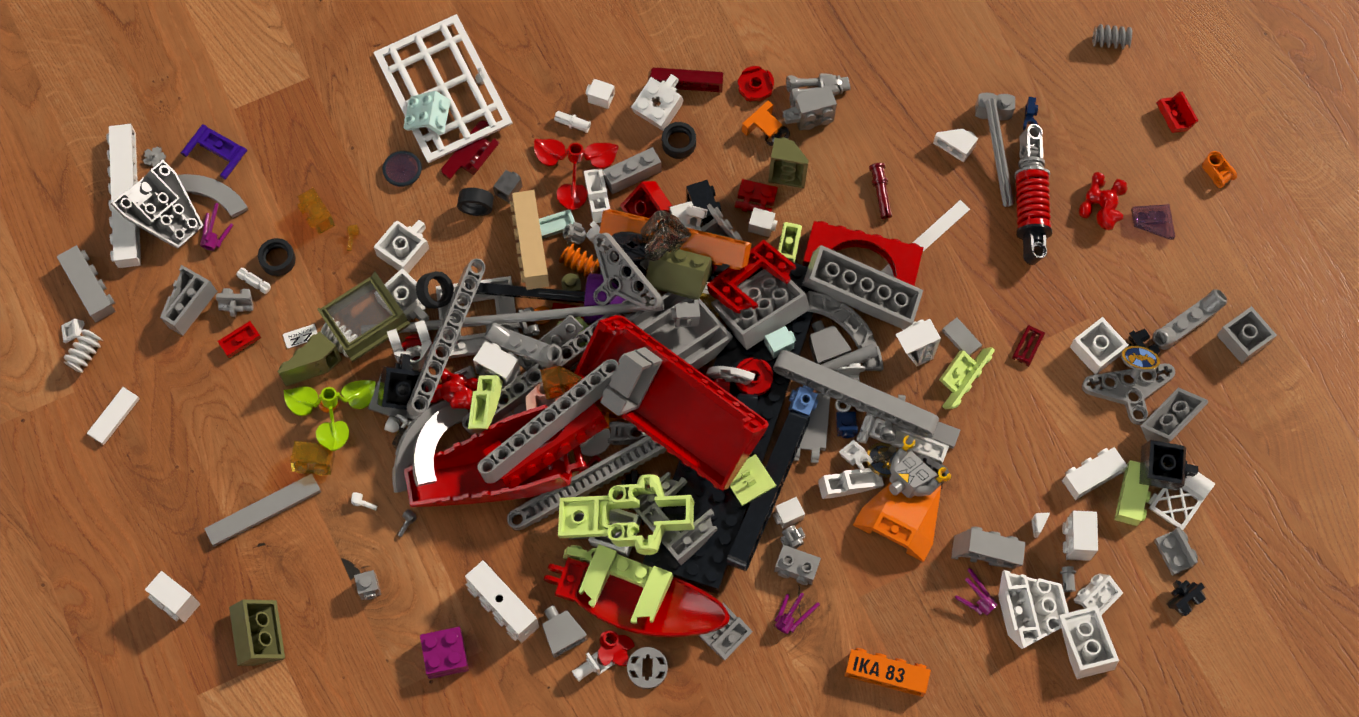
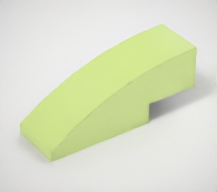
M497 375L479 376L477 391H473L468 423L469 430L488 429L498 406L503 380Z

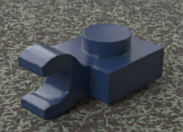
M1029 97L1027 100L1023 130L1026 129L1028 124L1038 125L1033 117L1037 116L1038 113L1035 97Z

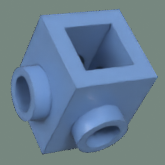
M805 385L792 390L789 397L791 403L788 410L810 416L811 410L814 411L818 404L816 399L818 394L813 392L814 389Z

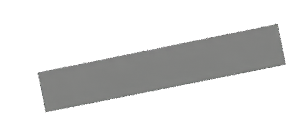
M310 474L204 529L211 544L215 547L320 493L321 490L313 474Z

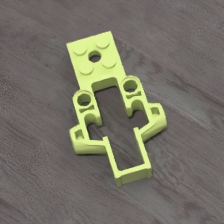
M651 474L641 475L638 478L637 484L613 486L607 496L560 498L558 537L608 536L615 546H635L637 553L653 555L658 552L665 531L694 530L695 501L691 495L664 496L658 476ZM619 494H623V497L621 499L616 500V497ZM657 494L654 500L658 507L686 506L685 520L654 521L655 530L653 535H648V539H644L642 535L635 536V534L639 533V525L635 522L609 525L611 509L640 508V500L636 498L638 495ZM583 513L584 518L581 521H575L576 514ZM622 532L619 538H614L616 533Z

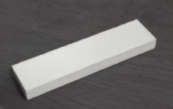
M876 418L869 437L894 447L902 448L904 446V437L909 435L906 444L911 445L915 439V446L908 449L907 452L912 451L918 456L926 455L940 464L943 463L949 445L931 438L922 437L894 424L893 428L896 430V439L890 442L884 441L880 438L881 428L885 427V421Z

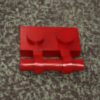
M742 179L737 198L744 199V201L736 200L735 208H739L744 212H747V210L753 212L754 208L772 212V208H768L766 205L774 206L778 187ZM750 201L760 203V206L750 204Z

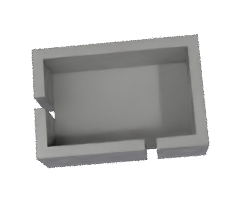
M646 347L624 353L619 359L620 364L611 375L612 380L609 386L603 391V398L600 403L618 416L638 409L663 360Z

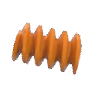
M574 243L563 251L559 263L564 262L566 267L571 265L572 270L577 269L579 274L584 272L585 277H588L589 273L598 274L600 264L598 258L595 261L593 260L594 254L587 257V250L581 254V247L574 250Z

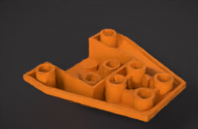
M890 482L862 507L853 526L870 535L874 531L907 548L906 553L924 562L933 546L941 485L931 495L907 498L902 492L898 495H893L889 490V486L892 484Z

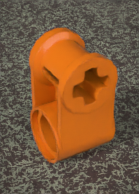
M1210 152L1202 163L1203 170L1218 188H1223L1230 180L1237 179L1235 169L1230 166L1220 152Z

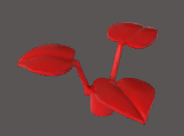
M555 139L534 140V152L542 164L555 166L559 160H564L567 155L569 161L573 163L572 185L563 184L556 193L558 202L571 211L581 208L585 204L588 195L585 186L575 185L577 163L581 162L584 157L586 160H590L591 165L595 168H607L614 162L619 148L618 145L611 143H593L583 150V146L580 143H572L568 149H565L564 144Z

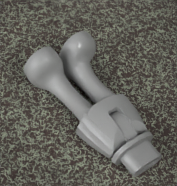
M820 73L818 78L809 79L797 78L793 75L786 76L787 91L790 92L791 108L795 106L796 98L802 92L830 85L834 96L842 94L843 91H849V78ZM818 86L816 88L799 89V87Z

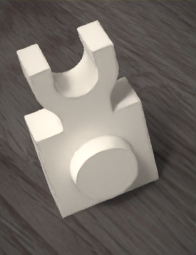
M852 440L839 451L840 455L852 466L856 463L861 471L865 469L862 465L863 462L867 461L870 464L873 462L865 449L855 440Z

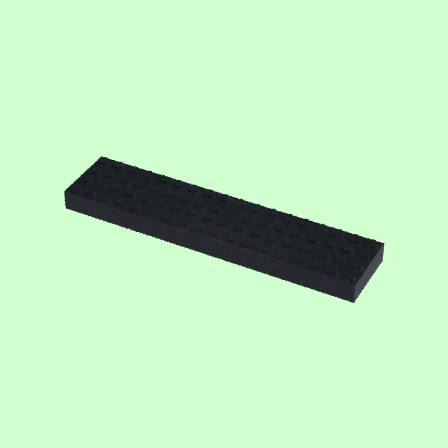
M794 263L796 269L791 270L789 274L790 279L805 294L808 291L816 292L802 286L808 267ZM762 267L759 268V269H758L756 272H754L751 276H749L747 279H745L744 282H745L746 280H748L749 278H751L752 276H754V275H756L757 273H759L760 271H762L763 268H762ZM807 311L785 325L788 331L793 332L796 339L794 349L789 352L800 356L815 312ZM727 327L733 338L717 355L713 367L727 366L737 368L738 364L744 359L754 358L765 360L773 371V383L770 389L765 394L758 396L757 414L767 420L769 426L748 457L750 458L756 454L763 464L791 379L781 376L773 370L777 357L773 359L764 343L765 339L747 350ZM758 374L755 375L754 381H757ZM730 382V394L738 399V393L741 392L736 387L735 382ZM679 460L672 480L679 482L682 477L686 479L687 483L675 496H692L695 501L693 523L709 509H712L714 512V516L711 517L712 526H717V531L682 565L678 563L662 542L656 554L645 555L642 564L652 568L656 566L672 572L673 577L718 595L728 567L727 558L744 520L749 503L742 506L730 486L724 491L715 488L710 481L699 476L694 469L682 463V460ZM686 506L662 507V512L670 521L686 519Z

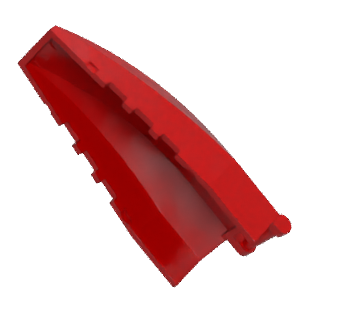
M545 404L508 416L489 426V429L479 434L475 433L471 435V438L461 443L457 442L453 444V447L445 451L435 453L433 459L434 473L437 480L435 483L416 487L412 466L404 469L410 506L432 507L534 497L569 486L572 473L586 470L587 466L586 462L583 461L579 445L573 449L576 463L571 464L569 453H567L515 488H507L501 479L491 484L484 481L478 470L479 462L486 457L483 450L498 440L501 443L505 442L548 407ZM562 429L559 432H557L554 436H552L549 440H547L539 448L549 444L554 439H556L562 432Z

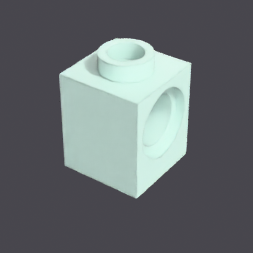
M786 326L765 335L764 343L774 359L778 357L781 350L791 351L794 349L796 339L793 332L788 331Z

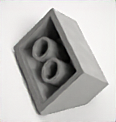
M1178 387L1140 426L1147 442L1150 440L1165 443L1171 442L1208 404V400Z

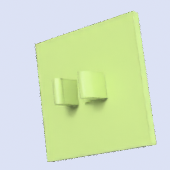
M756 454L746 460L730 485L731 490L742 506L776 487V484Z

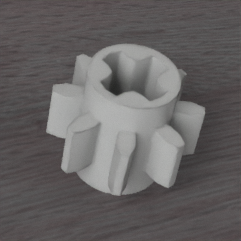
M573 222V224L570 223L565 226L563 237L569 245L573 243L575 245L580 244L585 240L586 231L582 224Z
M792 525L782 531L781 542L783 545L796 549L804 544L803 539L806 535L801 527L796 529L795 525Z

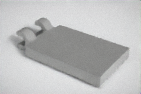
M817 393L816 399L818 404L814 411L811 410L809 425L794 461H799L800 449L812 450L811 462H819L820 450L825 451L830 396Z

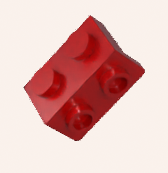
M1183 91L1178 92L1174 97L1162 98L1156 102L1172 133L1188 131L1198 122Z

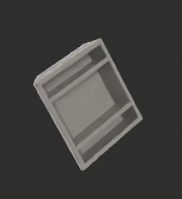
M666 293L662 296L664 310L640 311L628 318L629 321L697 370L716 358L733 338L730 332L700 298L698 301L700 311L699 326L675 327V320H671V308H675V304L682 302L694 303V299L672 293Z

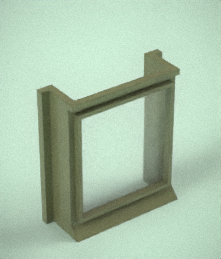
M376 271L368 279L321 309H317L352 362L388 340L387 331L396 329L399 333L411 325Z

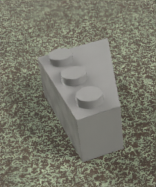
M181 265L177 281H174L171 297L168 296L160 318L168 328L183 336L218 291L209 280Z
M971 527V529L954 536L951 559L958 560V557L962 556L970 558V562L976 563L977 559L989 562V565L1015 569L1023 565L1025 542L1019 541L1017 537L1000 536L999 532H985L980 527Z

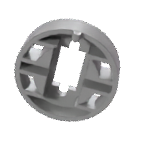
M644 647L636 650L630 656L627 672L630 680L636 686L643 689H652L659 686L665 680L668 665L666 658L659 650ZM646 655H650V659H653L652 677H649L648 681L645 680V677H642L643 659H646ZM633 658H638L636 663H631ZM658 659H662L664 664H660ZM631 672H635L638 678H633ZM659 673H664L661 679L657 678Z

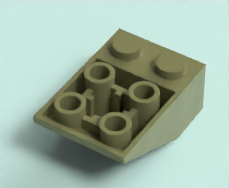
M319 331L317 334L312 335L302 348H298L289 361L283 362L277 372L284 385L289 386L328 373L342 358L336 345Z

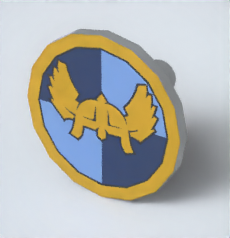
M1130 346L1125 348L1121 354L1123 362L1133 368L1131 377L1134 379L1139 378L1141 371L1150 372L1156 370L1160 365L1158 355L1144 347Z

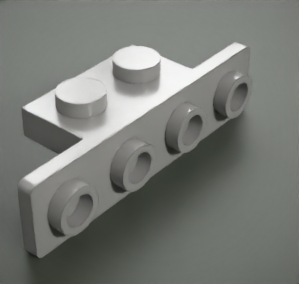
M708 204L707 207L714 219L701 227L702 231L742 241L743 239L739 233L731 230L733 227L727 219H722L723 214L718 207L714 209L711 204Z
M569 315L539 339V341L550 345L556 344L561 347L581 332L583 326L572 315ZM520 355L518 356L519 365L526 371L538 363Z

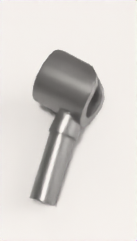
M407 509L402 515L406 521L398 533L400 537L403 536L407 527L416 520V515L410 509Z

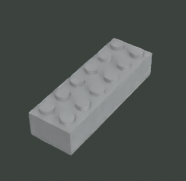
M822 245L813 252L802 284L804 287L828 295L834 300L843 302L850 307L903 330L913 324L923 290Z

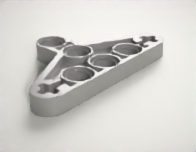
M609 233L596 235L593 242L604 282L594 292L595 302L598 305H606L612 302L616 296H620L647 310L659 308L662 304V297ZM603 238H605V240H606V241L604 242L605 245H602V244H601V243L603 242V240H602ZM614 251H616L619 254V260L617 262L612 259V253ZM625 266L630 267V269H631V275H630V276H626V275H625V273H624V268H625ZM614 278L617 279L619 282L618 289H615L612 286V280ZM637 281L643 283L644 288L642 291L636 288ZM600 291H604L607 295L605 302L599 300L597 302L595 299ZM652 297L654 298V304H650Z
M1160 364L1156 371L1149 372L1152 375L1151 380H1145L1142 377V373L1145 371H1141L1139 378H1133L1134 382L1131 384L1126 383L1123 377L1125 375L1131 376L1133 369L1091 375L1085 378L1082 383V389L1086 394L1124 404L1130 421L1133 424L1140 425L1148 416L1145 400L1173 379L1175 369L1170 364ZM1165 369V371L1169 372L1170 374L1168 375V377H1166L1165 374L1160 373H1162ZM1112 378L1115 381V385L1112 387L1107 386L1105 379ZM1089 382H1091L1093 385L1098 384L1095 385L1093 389L1091 388V386H1087ZM1136 393L1138 401H1131L1128 394ZM1136 410L1141 411L1143 419H1136L1133 412Z

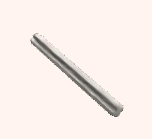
M990 98L985 101L1002 202L1004 207L1012 206L1014 202L995 98Z

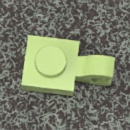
M571 545L564 550L563 559L569 557L581 562L586 561L590 563L592 553H595L597 548H592L587 552L581 546Z

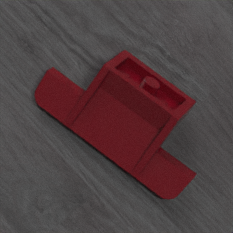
M484 120L479 121L470 132V135L488 127V122ZM482 138L456 150L442 167V174L450 180L461 167L470 174L475 175L499 145V142L493 139L490 143Z

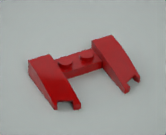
M762 240L750 250L747 266L740 270L728 267L707 284L708 292L720 303L738 314L741 313L740 311L751 307L756 309L758 304L737 286L761 267L788 284L790 282L789 274L791 270L796 269V265L767 241Z

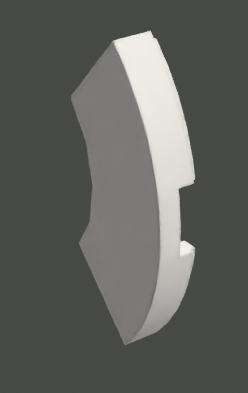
M714 366L709 368L706 373L708 377L713 379L721 378L725 379L726 382H737L748 385L755 377V374L749 371L727 366Z

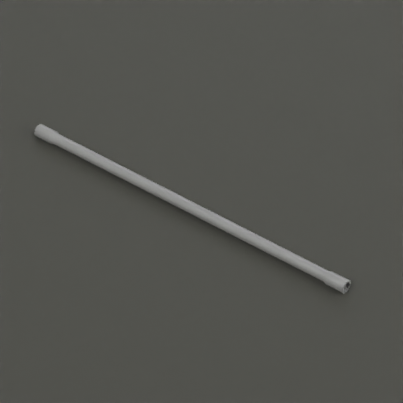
M662 299L661 306L654 310H647L631 302L466 317L462 327L491 325L495 322L505 324L567 318L569 315L584 317L640 311L664 310V300ZM456 318L450 319L453 323H457ZM442 320L425 321L427 330H438ZM410 322L411 325L399 333L416 332L415 322ZM376 325L362 326L361 334H364Z

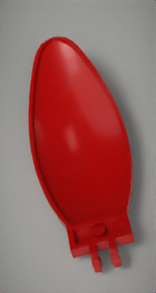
M568 557L564 567L551 563L547 567L551 572L562 574L560 579L551 575H545L543 579L547 583L558 585L555 596L572 602L575 601L598 619L617 628L637 634L656 637L695 636L717 631L727 625L730 619L728 611L719 600L676 577H673L653 623H650V617H638L637 624L631 623L630 620L643 591L641 586L609 575L593 608L588 603L591 598L585 591L582 595L579 594L590 564Z

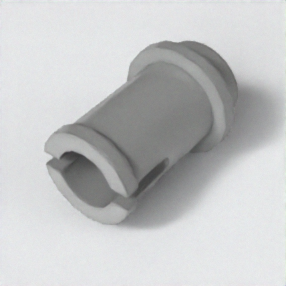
M1062 567L1060 574H1062L1063 592H1075L1074 574H1076L1074 567Z

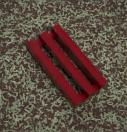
M1028 325L1012 359H1017L1020 363H1026V366L1029 367L1045 332ZM1030 330L1033 333L1022 356H1020L1018 353ZM1036 334L1040 336L1029 359H1027L1025 356Z

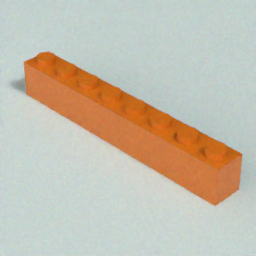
M612 209L603 211L599 232L609 233L611 236L618 232L639 233L649 238L655 247L658 243L711 257L712 264L730 265L729 268L740 270L748 265L752 244Z

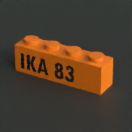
M855 648V650L851 649L844 677L924 697L931 670L926 669L927 666L915 663V665L907 664L906 660L900 658L892 660L881 653L872 655L868 654L865 649Z

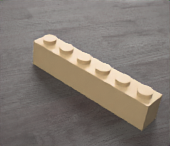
M529 190L512 193L513 201H510L511 212H515L512 215L513 226H517L514 229L515 240H519L516 243L517 254L522 256L518 257L519 268L524 270L520 271L521 282L526 283L527 290L549 287L535 191Z

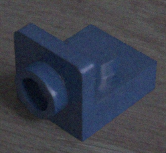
M856 411L836 412L837 436H842L845 439L857 436Z

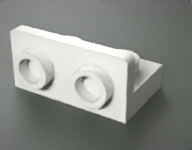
M1097 574L1092 577L1091 582L1085 588H1082L1077 593L1074 602L1081 604L1084 609L1098 606L1102 615L1123 592L1110 575Z

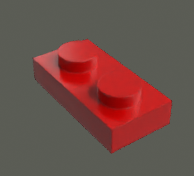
M251 321L217 342L227 357L230 358L259 340L261 336Z

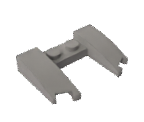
M669 472L663 475L660 481L664 496H675L687 483L686 479L681 477L678 482L670 479L671 474ZM657 494L639 495L637 499L640 500V508H633V510L653 532L655 530L654 521H670L662 512V507H658L654 500ZM709 509L693 523L694 530H684L682 533L679 531H665L661 542L680 565L699 550L717 531V526H712L711 517L714 516L712 509Z

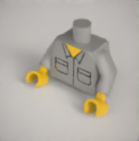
M907 435L903 439L904 446L899 448L891 462V477L889 480L892 484L889 486V490L893 495H898L902 492L907 498L931 495L941 485L942 481H949L951 479V474L948 473L943 477L942 474L947 469L942 467L937 475L912 451L907 452L908 449L915 446V439L911 445L906 444L909 435Z

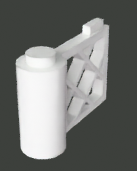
M1199 472L1194 477L1187 476L1185 485L1179 489L1180 495L1169 496L1168 489L1162 488L1158 495L1156 493L1153 494L1148 502L1151 505L1148 509L1176 528L1180 527L1183 531L1215 483ZM1192 496L1198 502L1195 506L1186 508L1184 497ZM1181 498L1183 508L1172 510L1170 499ZM1167 500L1169 510L1161 511L1155 506L1158 501ZM1184 511L1185 520L1182 525L1174 520V512Z

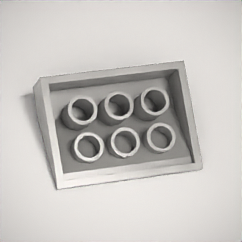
M764 269L737 286L758 304V308L752 309L751 307L740 311L741 313L738 314L727 308L717 299L711 303L735 338L747 350L765 339V335L782 328L810 310L806 294L791 279L786 284Z

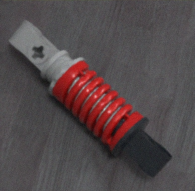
M1031 124L1019 136L1020 169L1015 172L1018 218L1016 236L1023 240V258L1029 265H1035L1046 256V239L1052 236L1051 210L1049 208L1050 189L1048 188L1050 185L1048 181L1050 171L1044 168L1043 132L1036 124Z

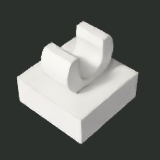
M688 205L685 214L689 216L686 222L690 224L691 218L694 217L697 219L696 226H700L708 210Z

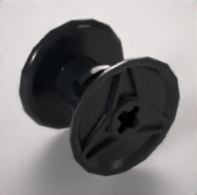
M618 232L613 234L612 237L646 277L647 271L640 265V261L647 260L655 254L656 248L654 243L639 233ZM614 251V253L617 255V259H615L614 261L617 262L619 260V254L616 251ZM628 266L624 268L626 276L631 275V269ZM614 278L612 282L619 287L618 280ZM637 281L636 288L643 287V283Z

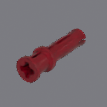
M874 163L869 166V171L872 172V185L876 188L880 218L885 219L886 216L889 219L892 217L886 187L888 178L885 177L884 172L886 167L884 163Z

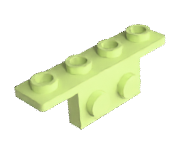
M992 347L983 348L975 360L964 350L958 352L939 379L952 392L942 406L944 409H954L959 406L963 395L971 389L974 379L981 375L984 365L992 359L995 349Z

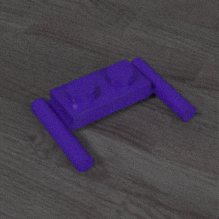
M202 124L181 151V154L187 157L196 144L199 143L203 148L229 162L220 174L226 180L245 155L247 149Z

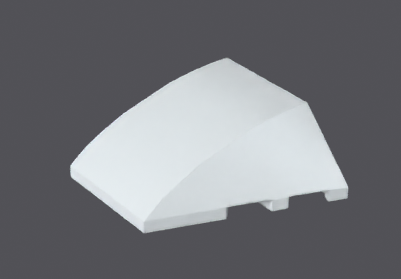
M1006 570L1002 571L998 598L1007 634L1021 649L1061 628L1059 615L1069 613L1062 584L1044 579L1029 578L1023 574L1016 575Z

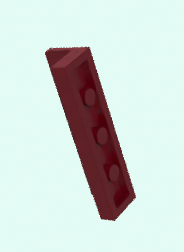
M655 67L651 69L650 78L652 77L660 83L662 81L666 82L671 74L679 79L675 86L677 90L722 93L723 72Z

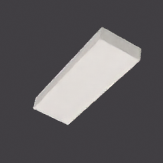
M122 387L87 434L104 445L140 398Z

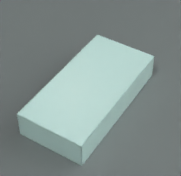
M571 210L540 218L542 239L563 233L566 225L573 224L575 220Z

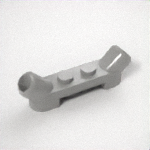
M1213 289L1199 302L1162 328L1157 329L1153 333V341L1160 349L1171 348L1181 338L1202 323L1213 318L1227 304L1226 296L1220 290Z
M496 322L492 323L485 333L486 340L496 343L506 353L512 352L536 361L541 366L549 369H555L562 363V350L556 344L544 343L506 329Z

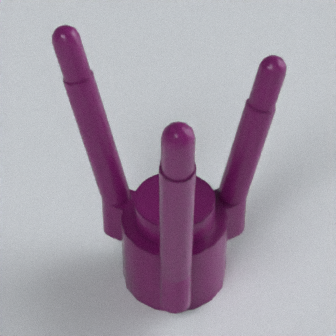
M215 203L210 223V214L206 213L200 241L202 248L214 251L215 247L220 248L222 241L233 227L231 223L219 239H217L218 235L212 232L219 206L218 203Z
M968 568L971 577L981 589L980 591L969 578L965 579L980 597L977 602L979 606L977 607L957 595L955 599L972 608L979 615L984 613L987 616L998 604L972 569Z
M800 593L788 614L784 613L789 594H786L778 616L774 620L776 622L774 626L785 634H788L790 631L793 633L796 627L815 611L820 603L817 602L793 623L795 619L791 616L804 593Z

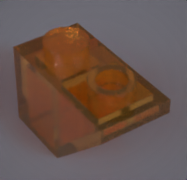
M561 366L540 370L547 400L561 397L582 380L581 376Z

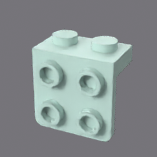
M437 91L411 96L408 101L403 128L409 131L427 127L437 134H443L451 100Z

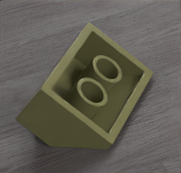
M784 137L774 139L768 182L805 188L809 160L794 141Z
M657 243L655 254L650 258L646 274L648 281L657 290L699 301L712 274L711 257Z
M241 600L229 607L237 666H255L285 659L277 600Z

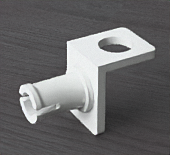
M598 651L593 655H590L588 652L586 654V662L572 670V673L579 682L593 671L600 675L613 666L614 663L611 661L607 666L600 665L597 661Z

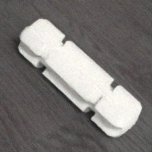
M240 268L236 274L238 278L245 280L246 283L259 289L264 294H267L271 289L269 283L263 282L261 278L244 268Z
M869 413L866 414L867 416H865L857 436V441L863 444L867 443L876 416Z

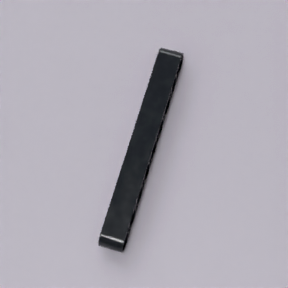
M793 410L789 412L765 468L776 484V487L751 501L729 552L727 565L743 571H747L805 435L810 416Z

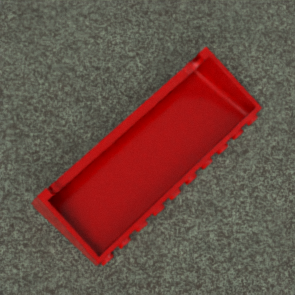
M614 315L599 320L572 379L578 383L606 360L612 359L620 364L619 359L624 353L646 347L663 361L639 408L622 414V418L630 421L639 431L646 433L655 443L662 445L670 454L682 460L683 464L694 469L699 476L710 481L715 488L722 491L728 489L769 426L767 420L627 318Z

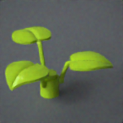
M360 380L348 383L341 390L342 396L334 388L326 387L319 395V399L316 390L311 387L303 386L285 389L284 399L290 411L298 416L311 414L313 407L317 408L322 401L323 405L329 408L331 423L325 422L319 425L316 430V438L323 447L330 451H336L345 445L349 437V428L345 422L337 421L334 423L333 408L338 404V399L344 403L349 402L350 407L354 409L366 408L373 397L376 382Z

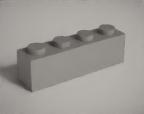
M76 245L56 256L95 323L116 312L112 306L116 303L110 294L106 295L104 292L107 288L102 279L97 280L96 275H98V272L93 264L89 266L87 261L90 258L85 250L80 251Z

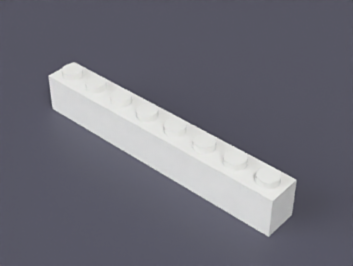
M131 124L109 126V133L106 134V139L110 149L107 150V158L110 161L107 171L109 178H111V183H108V190L111 194L109 209L112 211V217H109L110 227L112 228L110 242L113 245V251L110 252L112 262H115L118 268L141 266L140 227L126 220L111 205L114 200L138 182L136 132Z

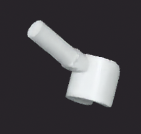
M352 493L351 503L354 506H365L375 511L377 510L378 506L362 500L363 494Z

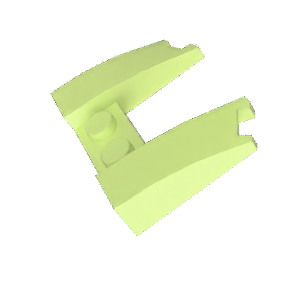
M599 544L587 569L579 594L582 595L585 591L591 598L588 602L589 605L594 608L609 575L643 587L630 620L631 623L637 624L638 617H650V623H653L672 582V572L653 566V568L621 556L617 554L616 550Z

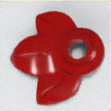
M611 630L603 632L599 639L601 647L598 650V657L600 662L604 666L610 664L611 661L618 666H627L629 659L627 650L635 647L633 641L628 636L618 635ZM606 639H610L612 644L608 643Z

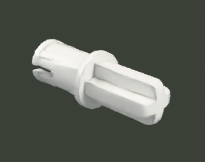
M557 111L554 117L556 122L565 124L570 129L576 128L588 133L591 126L590 121Z

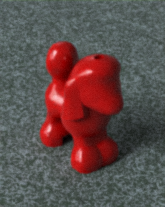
M1095 172L1092 175L1091 187L1086 193V200L1079 207V215L1082 218H1088L1092 213V204H1100L1102 208L1097 213V223L1102 229L1109 231L1114 228L1118 221L1123 219L1124 215L1115 209L1119 203L1118 197L1125 195L1127 192V183L1124 180L1116 179L1111 190L1101 191L1100 189L1104 187L1106 182L1104 181L1105 176L1102 173Z
M444 368L440 378L442 383L437 385L430 403H436L439 399H443L450 403L453 409L470 410L473 391H477L478 378L472 377L467 379L462 374H454ZM425 386V392H429L427 386Z

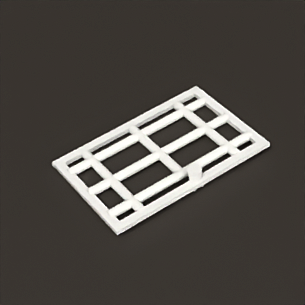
M457 14L374 52L405 117L409 99L405 101L392 73L399 71L410 95H419L405 67L421 59L425 60L437 84V87L424 93L437 91L451 100L449 110L455 121L446 125L443 134L459 127L464 138L444 147L439 137L443 134H437L427 128L429 133L422 135L419 128L412 130L428 163L513 124ZM453 24L458 32V35L452 37L447 28ZM441 30L446 40L427 49L422 39ZM460 41H463L478 71L475 77L478 84H485L494 102L488 106L456 45ZM416 42L420 52L401 60L397 50ZM450 47L463 74L444 83L430 55ZM391 54L395 64L388 67L384 56ZM467 81L481 109L461 117L448 89ZM498 110L503 120L496 122L491 112ZM485 116L489 126L470 135L465 124ZM433 139L438 150L431 153L426 142Z

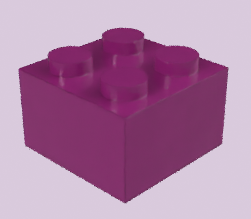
M460 627L420 635L426 675L429 679L469 671L463 633Z

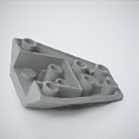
M164 160L152 168L132 188L111 203L126 220L177 249L204 226L177 173Z

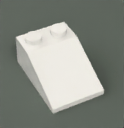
M1098 606L1059 615L1069 661L1076 679L1115 670L1119 659Z

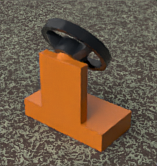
M769 100L742 123V132L746 136L758 127L766 134L765 141L770 146H773L774 139L780 138L782 134L786 133L784 138L787 139L790 135L789 129L771 115L773 104ZM772 137V142H769L768 138Z

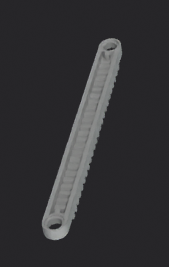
M646 436L573 476L569 486L541 494L515 508L508 514L507 522L514 530H522L535 522H540L541 519L547 518L548 515L554 514L555 511H559L560 498L589 495L590 492L596 491L597 488L603 487L604 484H609L611 480H616L617 477L623 476L624 473H629L631 469H636L639 465H643L653 457H658L660 453H665L667 449L655 443L650 436ZM516 515H522L523 521L518 525L513 524V518Z

